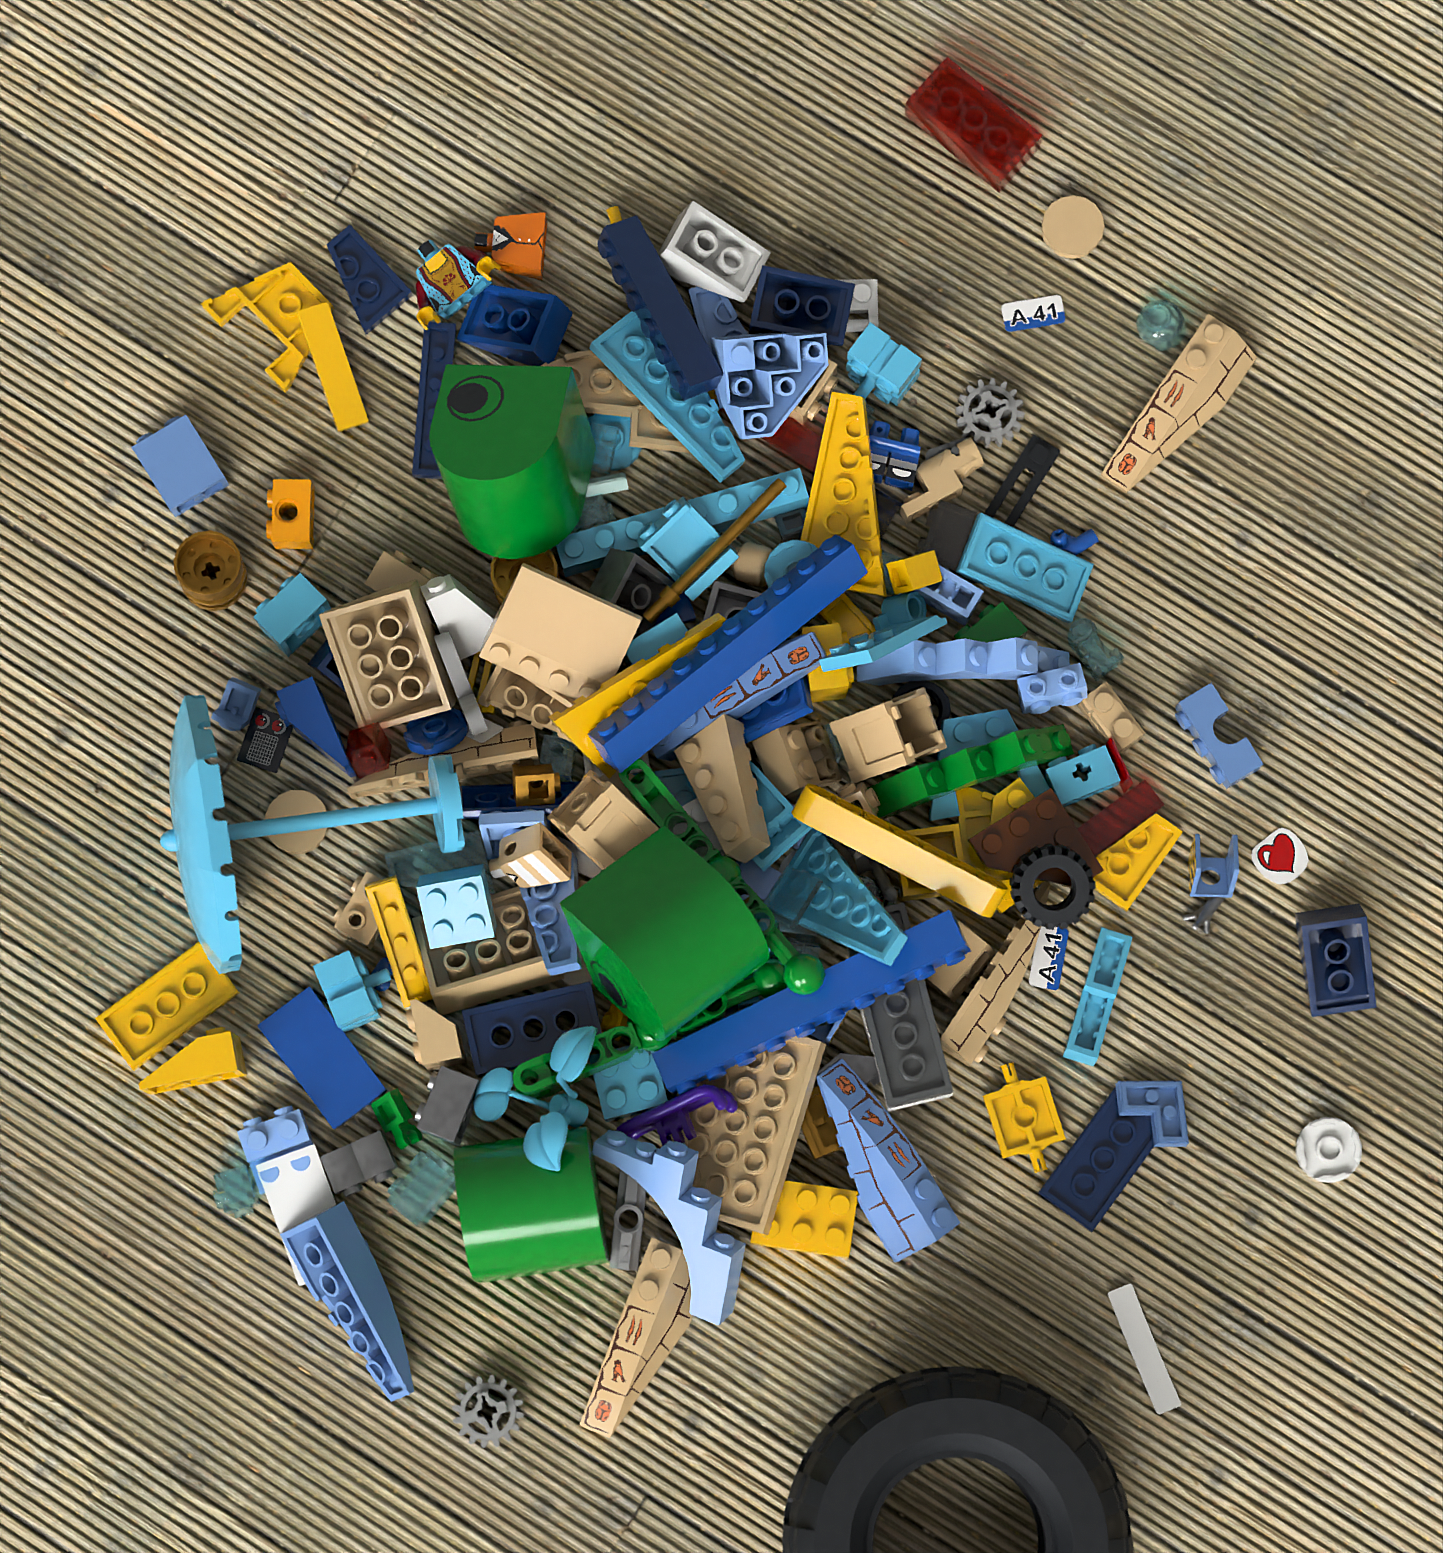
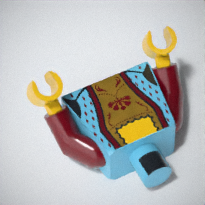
M433 240L424 242L417 250L425 261L416 270V275L419 278L416 283L417 306L419 310L416 315L417 320L425 330H428L427 325L431 320L434 319L437 324L441 322L438 315L448 320L493 283L489 274L494 268L500 270L501 266L484 252L464 245L455 248L451 244H447L442 249H439Z

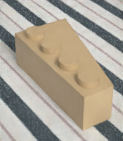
M723 714L675 749L674 752L725 855L747 863L771 844L763 809L758 804L756 795L758 786L756 778L752 777L749 763L752 759L743 736L744 724Z

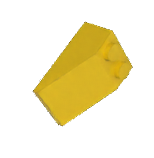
M225 1027L206 1030V1036L195 1039L139 1082V1090L154 1095L247 1076L241 1039L230 1030H226Z

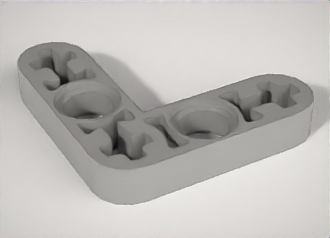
M449 631L434 636L472 735L476 736L488 731Z

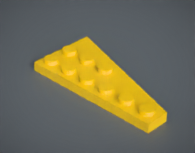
M832 392L800 541L809 542L819 548L825 540L837 534L851 542L868 573L847 590L887 597L866 401L862 396Z
M719 613L714 614L688 630L684 638L672 645L665 644L658 649V654L648 660H639L603 682L600 689L588 697L582 695L573 701V706L561 713L556 711L548 716V718L610 779L616 770L603 760L588 733L601 720L608 718L622 707L626 700L633 698L643 690L651 680L663 674L677 659L684 657L694 649L702 639L710 636L726 621V618Z

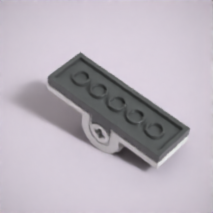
M905 903L884 907L903 932L911 928ZM847 947L849 958L860 953ZM915 978L905 983V988L891 995L884 993L876 997V1001L872 1005L860 1009L871 1052L874 1054L888 1111L953 1096V1088L924 979L917 980Z

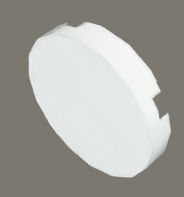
M1323 1117L1311 1121L1301 1130L1296 1140L1295 1155L1300 1168L1309 1177L1319 1182L1334 1183L1348 1178L1356 1170L1362 1159V1144L1358 1133L1345 1121L1339 1118Z

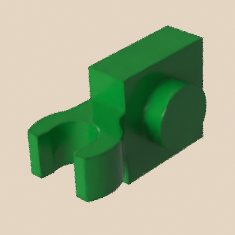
M398 1088L389 1091L370 1104L384 1132L392 1131L395 1143L400 1150L410 1144L414 1145L423 1139L420 1130L408 1123V1120L413 1116Z

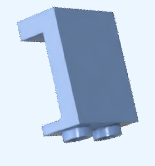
M187 415L181 418L180 416H175L169 419L163 425L164 428L154 434L149 432L137 439V444L131 447L174 517L179 516L229 486V483Z

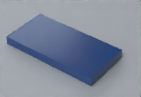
M310 986L257 1025L334 1130L388 1091L344 1031L337 1026L333 1016Z

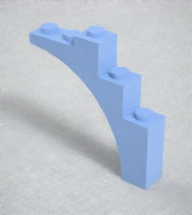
M1017 637L988 643L966 638L937 644L915 640L874 662L857 665V682L880 686L909 681L940 679L1017 680L1018 678L1069 666V652L1037 646L1036 641Z
M608 1130L594 1142L592 1154L614 1164L635 1179L660 1206L681 1242L688 1264L691 1285L690 1314L720 1325L734 1311L746 1244L735 1240L731 1235L716 1232L722 1197L711 1194L707 1189L693 1187L699 1152L688 1148L681 1142L668 1141L658 1149L649 1142H640L627 1137L623 1132Z

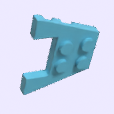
M1007 709L942 720L941 730L947 748L937 752L936 761L965 748L990 743L1007 734L1018 731V728ZM1038 765L1017 771L1018 778L1020 777L1034 797L1050 789ZM956 791L932 800L931 809H929V821L960 816Z

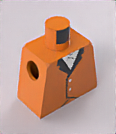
M546 213L498 216L494 221L493 233H475L474 249L482 252H492L491 258L501 266L500 271L543 280L548 224Z

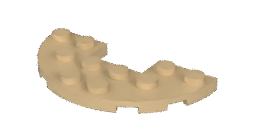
M592 351L565 354L561 359L541 365L572 367L586 413L630 417L629 447L690 453Z

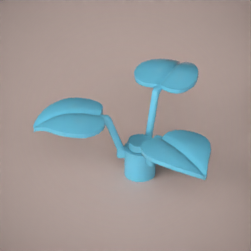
M594 1026L567 1031L556 1041L551 1052L550 1067L558 1072L556 1080L566 1094L555 1095L549 1103L511 1090L514 1083L513 1073L505 1068H495L489 1071L477 1086L473 1102L474 1110L478 1118L483 1121L493 1122L501 1117L507 1109L509 1097L518 1098L550 1111L547 1115L541 1116L540 1122L534 1123L529 1127L523 1144L527 1158L541 1168L554 1171L560 1170L561 1153L566 1141L568 1125L578 1128L584 1124L588 1117V1106L576 1099L578 1093L573 1091L566 1081H574L583 1071L597 1028Z

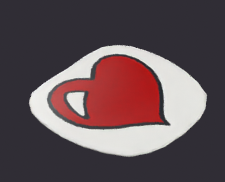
M1285 828L1275 830L1256 845L1251 853L1252 861L1259 872L1276 884H1286L1296 879L1305 870L1309 861L1306 849L1300 839L1289 829Z

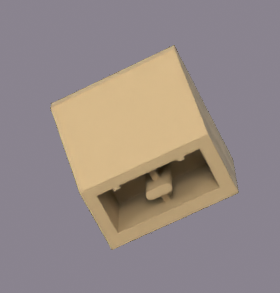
M820 721L780 727L752 742L764 775L786 799L799 797L807 783L824 788L842 780L837 762L834 759Z
M416 999L410 1000L411 1009L406 1010V1017L409 1029H412L413 1033L416 1032L418 1041L412 1042L416 1062L419 1061V1064H423L428 1071L440 1069L441 1066L449 1067L467 1063L459 1028Z

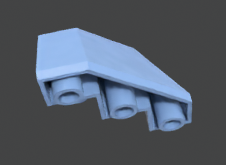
M762 333L711 338L712 354L723 372V376L717 386L721 404L739 438L742 440L773 436L828 366L826 333Z

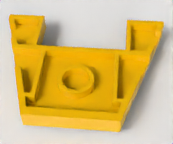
M291 262L254 278V281L239 288H231L225 291L226 294L215 299L209 298L201 303L202 308L221 327L247 306L288 348L265 369L266 374L285 393L290 389L310 353L297 311L328 302L331 313L334 311L333 305Z

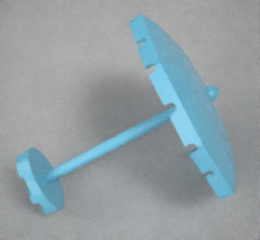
M205 695L184 696L177 714L170 755L169 794L172 829L162 834L160 843L165 850L176 851L184 898L192 925L205 954L219 974L239 971L242 962L238 916H228V911L238 909L234 873L222 874L221 872L222 865L233 863L230 841L433 814L436 836L441 852H456L464 847L465 841L461 821L463 818L462 801L457 772L454 773L451 754L429 756V798L228 825L227 820H214L213 811L217 808H225L219 764L209 765L205 762L208 758L217 757L212 729L204 730V727H211Z

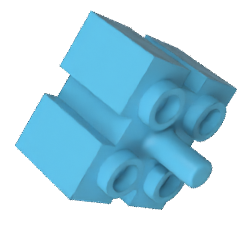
M870 322L847 353L846 371L849 372L848 376L860 385L853 395L862 396L866 399L873 388H875L873 393L879 400L886 404L891 402L897 406L919 378L922 358L902 344L898 345L891 340V336Z
M349 950L313 965L335 1022L342 1031L346 1033L381 1018L378 1009L382 1008L383 1005L374 987L391 980L387 968L370 975L364 960L360 956L355 957Z

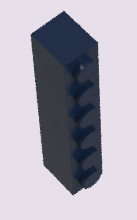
M636 215L603 227L597 244L599 253L604 259H607L611 266L614 281L616 284L621 285L624 290L627 304L630 310L635 311L644 336L650 338L655 348L658 362L664 365L669 373L672 388L679 392L683 401L716 389L723 376V372L638 216Z

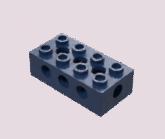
M590 981L462 1011L474 1069L478 1078L484 1077L495 1068L514 1070L517 1066L528 1060L552 1052L556 1041L567 1031L594 1026L597 1028L596 1035L602 1033ZM564 1014L572 1015L575 1018V1024L569 1030H561L557 1027L559 1017ZM531 1022H539L543 1025L541 1035L536 1038H530L525 1034L526 1026ZM500 1029H506L511 1033V1038L505 1045H497L493 1041L495 1032Z

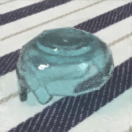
M1157 300L1147 303L1139 311L1136 327L1139 336L1145 343L1153 345L1159 351H1165L1176 347L1184 339L1186 322L1177 305L1167 300Z

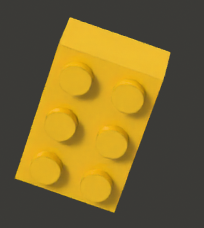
M785 1180L769 1235L752 1231L750 1244L848 1259L858 1191Z

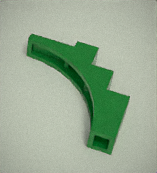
M1064 724L1040 729L1033 727L1014 731L984 745L965 748L939 761L914 766L867 789L873 788L880 801V805L877 806V817L882 819L895 816L936 798L1005 774L1051 762L1063 756L1069 757L1074 754Z

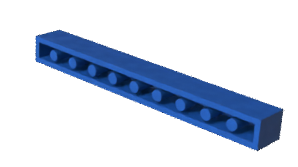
M837 534L825 540L817 550L800 560L783 577L775 580L772 586L761 595L750 600L746 607L735 616L727 619L710 636L702 639L694 649L684 657L677 659L663 674L651 680L633 698L626 700L622 707L608 718L601 720L588 733V736L603 760L616 771L622 773L865 576L868 571L854 545Z
M949 909L904 931L908 939L891 966L865 954L858 953L825 969L824 982L816 992L809 995H800L786 988L652 1053L666 1089L673 1094L678 1093L681 1095L697 1087L696 1084L706 1079L709 1081L719 1079L727 1073V1069L735 1065L739 1067L748 1065L756 1060V1055L766 1050L768 1052L777 1051L786 1045L785 1041L795 1036L798 1038L806 1037L815 1032L816 1026L826 1021L828 1024L837 1022L846 1016L845 1012L855 1007L857 1009L866 1008L876 1001V997L887 993V995L895 994L905 988V983L915 978L917 980L926 979L935 973L936 968L944 964L951 966L965 959V954L971 952L955 916Z

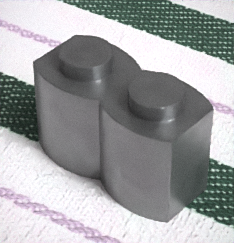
M381 1130L320 1157L335 1194L343 1192L345 1197L362 1191V1184L371 1179H374L375 1184L393 1177L392 1170L398 1168L385 1134Z

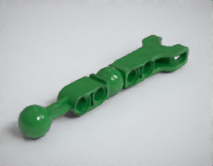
M636 760L622 773H619L620 780L628 789L630 795L659 829L665 826L673 832L676 824L687 823V829L682 834L676 836L694 851L701 846L708 847L707 854L702 858L711 864L739 895H749V901L746 905L756 921L764 918L770 920L769 927L762 932L768 948L785 966L783 977L787 987L800 995H809L818 991L825 979V967L821 960L815 955L799 953L779 930V923L771 910L742 878L738 863L732 858L722 856L721 852L717 848L715 849L706 834L643 760ZM631 770H643V772L638 773L631 780H629V773Z
M769 959L768 962L753 972L752 978L740 982L718 999L722 1003V1007L718 1011L710 1012L704 1009L692 1018L689 1023L680 1027L663 1041L651 1038L635 1023H631V1021L627 1023V1027L618 1026L595 1035L592 1049L600 1053L599 1060L594 1064L586 1063L581 1074L574 1081H566V1083L570 1086L600 1071L622 1063L633 1057L636 1051H638V1054H641L643 1050H660L668 1045L671 1038L673 1040L677 1039V1034H690L720 1021L726 1015L727 1009L759 995L767 998L788 988L783 977L785 966L779 959ZM617 1037H627L631 1041L629 1048L624 1051L614 1049L612 1043ZM551 1052L535 1057L516 1067L513 1073V1082L517 1092L542 1100L564 1090L556 1080L558 1072L550 1067ZM529 1079H538V1082L533 1085L525 1084Z

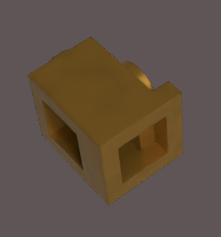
M512 764L513 796L517 807L555 803V792L561 790L559 772L553 771L551 764L528 766ZM530 781H540V782H538V783H531Z

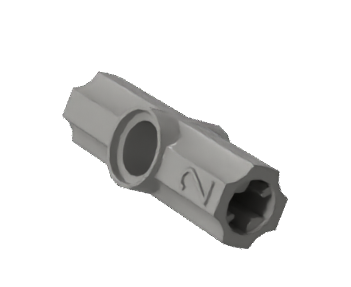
M621 1169L609 1268L638 1271L647 1191ZM626 1211H634L638 1215L637 1225L632 1229L623 1228L620 1224L621 1215Z

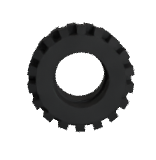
M1050 843L1044 844L1040 848L1035 846L1031 848L1030 853L1027 855L1024 853L1020 857L1021 861L1018 865L1015 864L1012 869L1014 873L1010 877L1009 884L1015 906L1027 920L1038 927L1043 926L1046 929L1054 930V927H1060V929L1068 928V924L1072 922L1076 924L1081 921L1079 917L1083 913L1087 915L1090 910L1088 906L1095 899L1093 890L1096 889V883L1093 880L1091 868L1078 853L1063 845L1058 844V846ZM1049 868H1060L1071 879V889L1068 896L1062 902L1055 905L1041 903L1037 900L1033 891L1034 882L1038 875Z

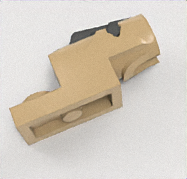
M964 437L927 450L926 461L920 464L915 476L924 494L921 495L920 492H916L903 500L904 504L901 506L900 515L905 524L962 495L963 485L959 478L963 481L984 464L977 446L970 437Z

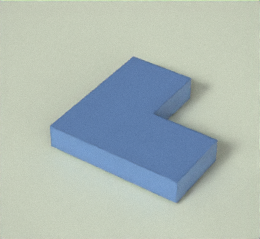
M1118 1081L1115 1084L1119 1116H1151L1154 1147H1186L1189 1144L1182 1081Z

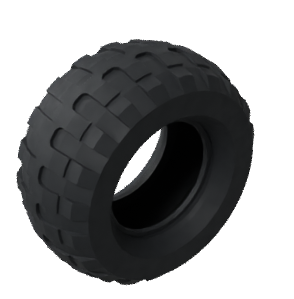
M965 1366L932 1367L902 1374L870 1388L838 1411L820 1431L801 1460L785 1506L782 1533L783 1553H873L874 1528L880 1509L888 1494L905 1476L922 1465L936 1460L971 1458L987 1462L1010 1477L1023 1492L1030 1504L1037 1526V1553L1134 1552L1126 1494L1108 1458V1454L1096 1436L1064 1403L1040 1388L1015 1376L989 1369Z

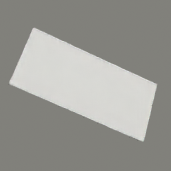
M315 1144L255 1165L258 1174L276 1166L279 1169V1176L274 1182H265L261 1177L260 1180L280 1234L336 1205ZM307 1155L310 1157V1165L304 1171H297L291 1166L290 1161ZM285 1246L298 1285L306 1284Z

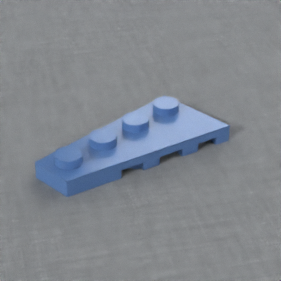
M700 287L688 289L696 324L711 352V338L748 334L739 321L738 315L728 297ZM718 388L714 389V392L717 399L719 409H722L723 406L721 404Z
M572 853L571 880L529 888L519 887L528 909L530 922L536 933V940L546 970L551 976L582 969L580 950L559 903L579 888L578 859L574 853Z

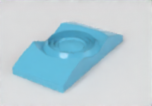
M749 761L752 777L756 778L758 804L763 809L771 844L752 858L764 872L808 833L812 827L797 820L791 814L794 807L756 765ZM687 780L684 784L696 796L689 780Z

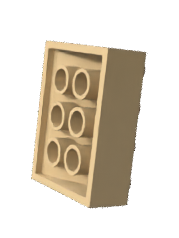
M523 563L485 636L479 657L576 700L582 695L588 697L600 689L603 682L617 674L642 617Z
M417 579L382 589L319 614L361 735L451 710L458 700L434 639L436 633Z
M519 886L490 895L497 923L495 937L430 949L423 915L412 918L431 995L441 1016L565 978L564 973L551 976L546 970L536 940V933L530 922L528 909L522 898Z

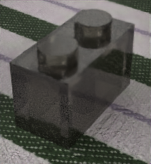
M940 500L937 509L933 507L930 509L925 524L930 527L927 538L920 537L915 554L935 550L938 565L956 574V569L977 512Z

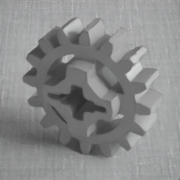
M991 378L989 385H985L981 379L978 380L977 389L968 385L966 388L968 396L960 395L958 402L963 406H957L955 410L956 415L962 416L957 419V427H966L962 436H974L973 441L975 445L980 440H983L985 448H989L991 441H995L996 445L1001 447L1004 437L1011 442L1014 437L1011 430L1020 431L1022 425L1018 421L1023 420L1025 412L1018 411L1023 406V400H1014L1017 390L1013 389L1008 392L1006 390L1007 382L1005 381L1000 387L995 386V378ZM992 395H996V396L1002 398L1003 400H1000V399H998V398H996V397H994V396H992ZM978 398V407L969 412L971 403ZM985 409H989L991 413H995V417L990 418L989 414H984ZM1011 414L1009 423L1002 429L1001 420ZM979 426V427H981V428L987 430L988 432L982 431V430L978 429L977 427Z
M490 1375L488 1383H484L483 1378L478 1376L476 1377V1386L469 1382L464 1384L468 1391L466 1394L457 1392L456 1397L461 1400V1404L452 1406V1410L459 1412L460 1416L453 1420V1424L462 1423L463 1428L458 1434L462 1436L469 1433L471 1435L469 1444L472 1445L477 1439H480L481 1447L486 1448L489 1440H492L495 1447H499L501 1437L510 1441L512 1436L509 1431L511 1429L517 1431L521 1429L515 1421L516 1418H523L525 1416L524 1413L517 1411V1406L522 1405L524 1401L514 1399L513 1396L518 1391L516 1387L509 1391L506 1389L507 1379H503L500 1384H496L495 1375ZM489 1389L501 1392L507 1400L500 1402L492 1398ZM477 1393L478 1401L474 1409L466 1412L470 1398ZM485 1400L489 1406H496L497 1412L492 1414V1421L480 1415V1411L485 1409ZM510 1412L508 1423L500 1431L499 1421L502 1415ZM477 1421L484 1425L488 1434L476 1431L470 1423Z

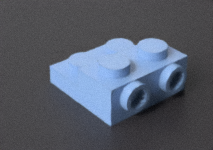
M1080 663L1017 679L1022 714H1042L1049 711L1051 707L1058 705L1073 706L1087 698V685Z
M527 809L522 812L505 813L493 811L487 814H479V828L488 860L499 858V842L502 838L541 822L552 833L550 821L546 818L544 810Z
M292 1105L274 1111L275 1118L263 1122L261 1117L250 1119L242 1123L244 1129L237 1131L246 1160L250 1164L261 1195L265 1194L260 1177L265 1182H274L279 1176V1169L276 1166L261 1171L258 1174L255 1165L314 1144L303 1111L300 1109L293 1110ZM307 1155L290 1161L291 1166L297 1171H304L310 1165V1157Z

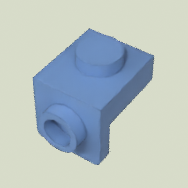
M231 677L228 679L219 708L212 713L211 719L219 722V726L226 730L240 731L250 723L261 689Z

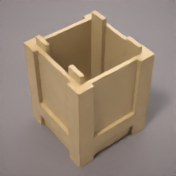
M924 687L829 723L833 735H836L848 765V774L851 782L857 783L915 762L918 758L947 748L942 730H938L929 707L932 704Z
M591 769L565 800L546 817L602 870L659 830L612 783L603 781Z

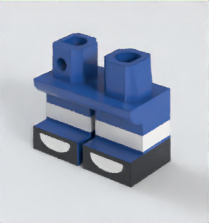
M875 420L869 431L874 482L882 484L887 460L890 457L885 485L912 491L921 450L919 446V431L903 428L899 442L888 439L890 424Z

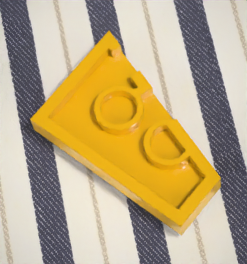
M1157 813L1096 857L1104 871L1093 877L1096 883L1095 890L1127 912L1183 831Z

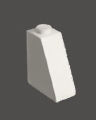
M450 574L444 577L432 578L427 584L420 586L440 634L449 631L460 660L480 652L485 636L497 613Z

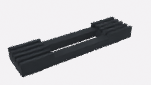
M1033 435L984 514L992 518L995 516L1023 469H1028L1030 473L1033 472L1035 474L1005 521V524L1014 527L1059 456L1060 450Z

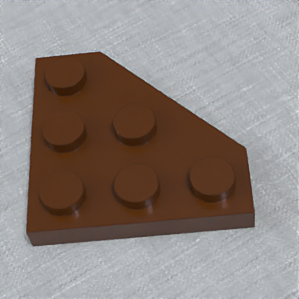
M1052 788L968 840L987 869L1014 873L1012 869L1015 864L1018 865L1021 861L1020 857L1024 853L1027 855L1031 852V848L1035 846L1040 848L1044 844L1051 843L1055 846H1058V844L1063 845L1078 853L1093 872L1092 877L1104 871ZM1060 868L1046 869L1036 878L1039 881H1047L1071 888L1069 875Z

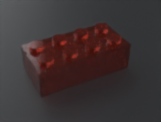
M948 57L944 59L906 101L905 116L998 193L1006 187L1040 149L1043 135Z

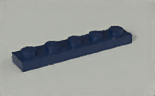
M429 322L427 325L428 330L424 329L412 476L413 478L442 479L430 446L429 435L446 364H454L457 326L455 323L437 324L436 322Z

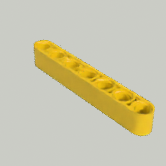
M810 783L805 785L791 812L802 823L984 917H993L1008 890L1007 886L1000 880L817 785Z

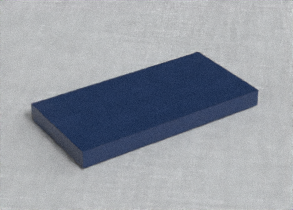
M1115 1087L1038 1194L1092 1233L1153 1149L1151 1116H1119Z

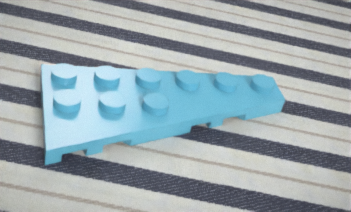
M635 311L629 312L591 342L589 349L720 483L743 465L745 458L729 427L724 425L718 413L719 408L715 400L711 399L708 392L683 401L679 392L672 388L669 373L665 366L658 362L655 348L650 338L644 336L640 320Z
M814 828L807 834L802 845L795 853L765 902V905L772 913L889 966L892 965L908 939L906 934L825 834Z

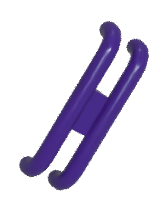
M705 1084L697 1086L623 1122L615 1131L623 1132L627 1137L637 1140L642 1135L657 1129L662 1146L668 1141H672L671 1135L674 1142L684 1144L685 1138L682 1130L689 1141L696 1138V1132L689 1116L690 1112L713 1102L718 1110L726 1109L729 1113H734L738 1109V1104L732 1093L726 1089Z

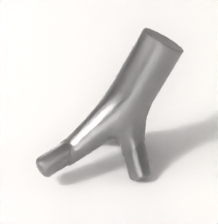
M1210 897L1200 909L1191 914L1183 915V921L1195 920L1192 925L1193 930H1197L1203 924V932L1205 934L1210 933L1211 918L1225 900V897Z

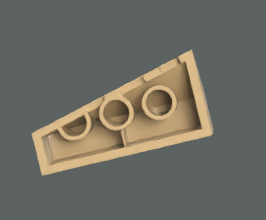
M497 665L477 703L485 707L492 705L501 709L504 715L512 718L515 716L530 721L533 727L541 730L545 727L557 732L558 737L572 742L548 716L556 711L561 713L574 705V699Z

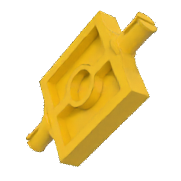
M1014 1062L1008 1063V1067L1007 1064L1000 1067L1007 1085L999 1091L982 1096L1001 1157L1005 1159L1018 1154L1029 1155L1034 1173L1047 1170L1042 1150L1048 1145L1063 1141L1066 1138L1046 1076L1032 1081H1019Z

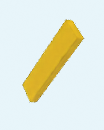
M328 302L297 311L337 431L341 432L368 423L369 420Z
M397 876L365 884V890L404 1008L410 1006V1000L416 999L422 1003L433 999L419 944Z

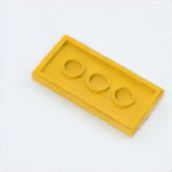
M197 942L95 1019L131 1069L135 1071L240 992L226 973L219 974L200 942Z

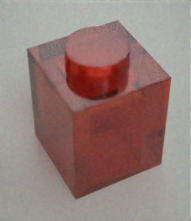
M379 722L349 731L346 755L359 778L389 769L392 746Z

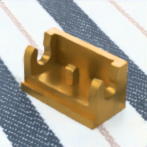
M819 1086L812 1090L801 1126L814 1161L844 1149L839 1147L835 1135L838 1134L833 1117L828 1115Z

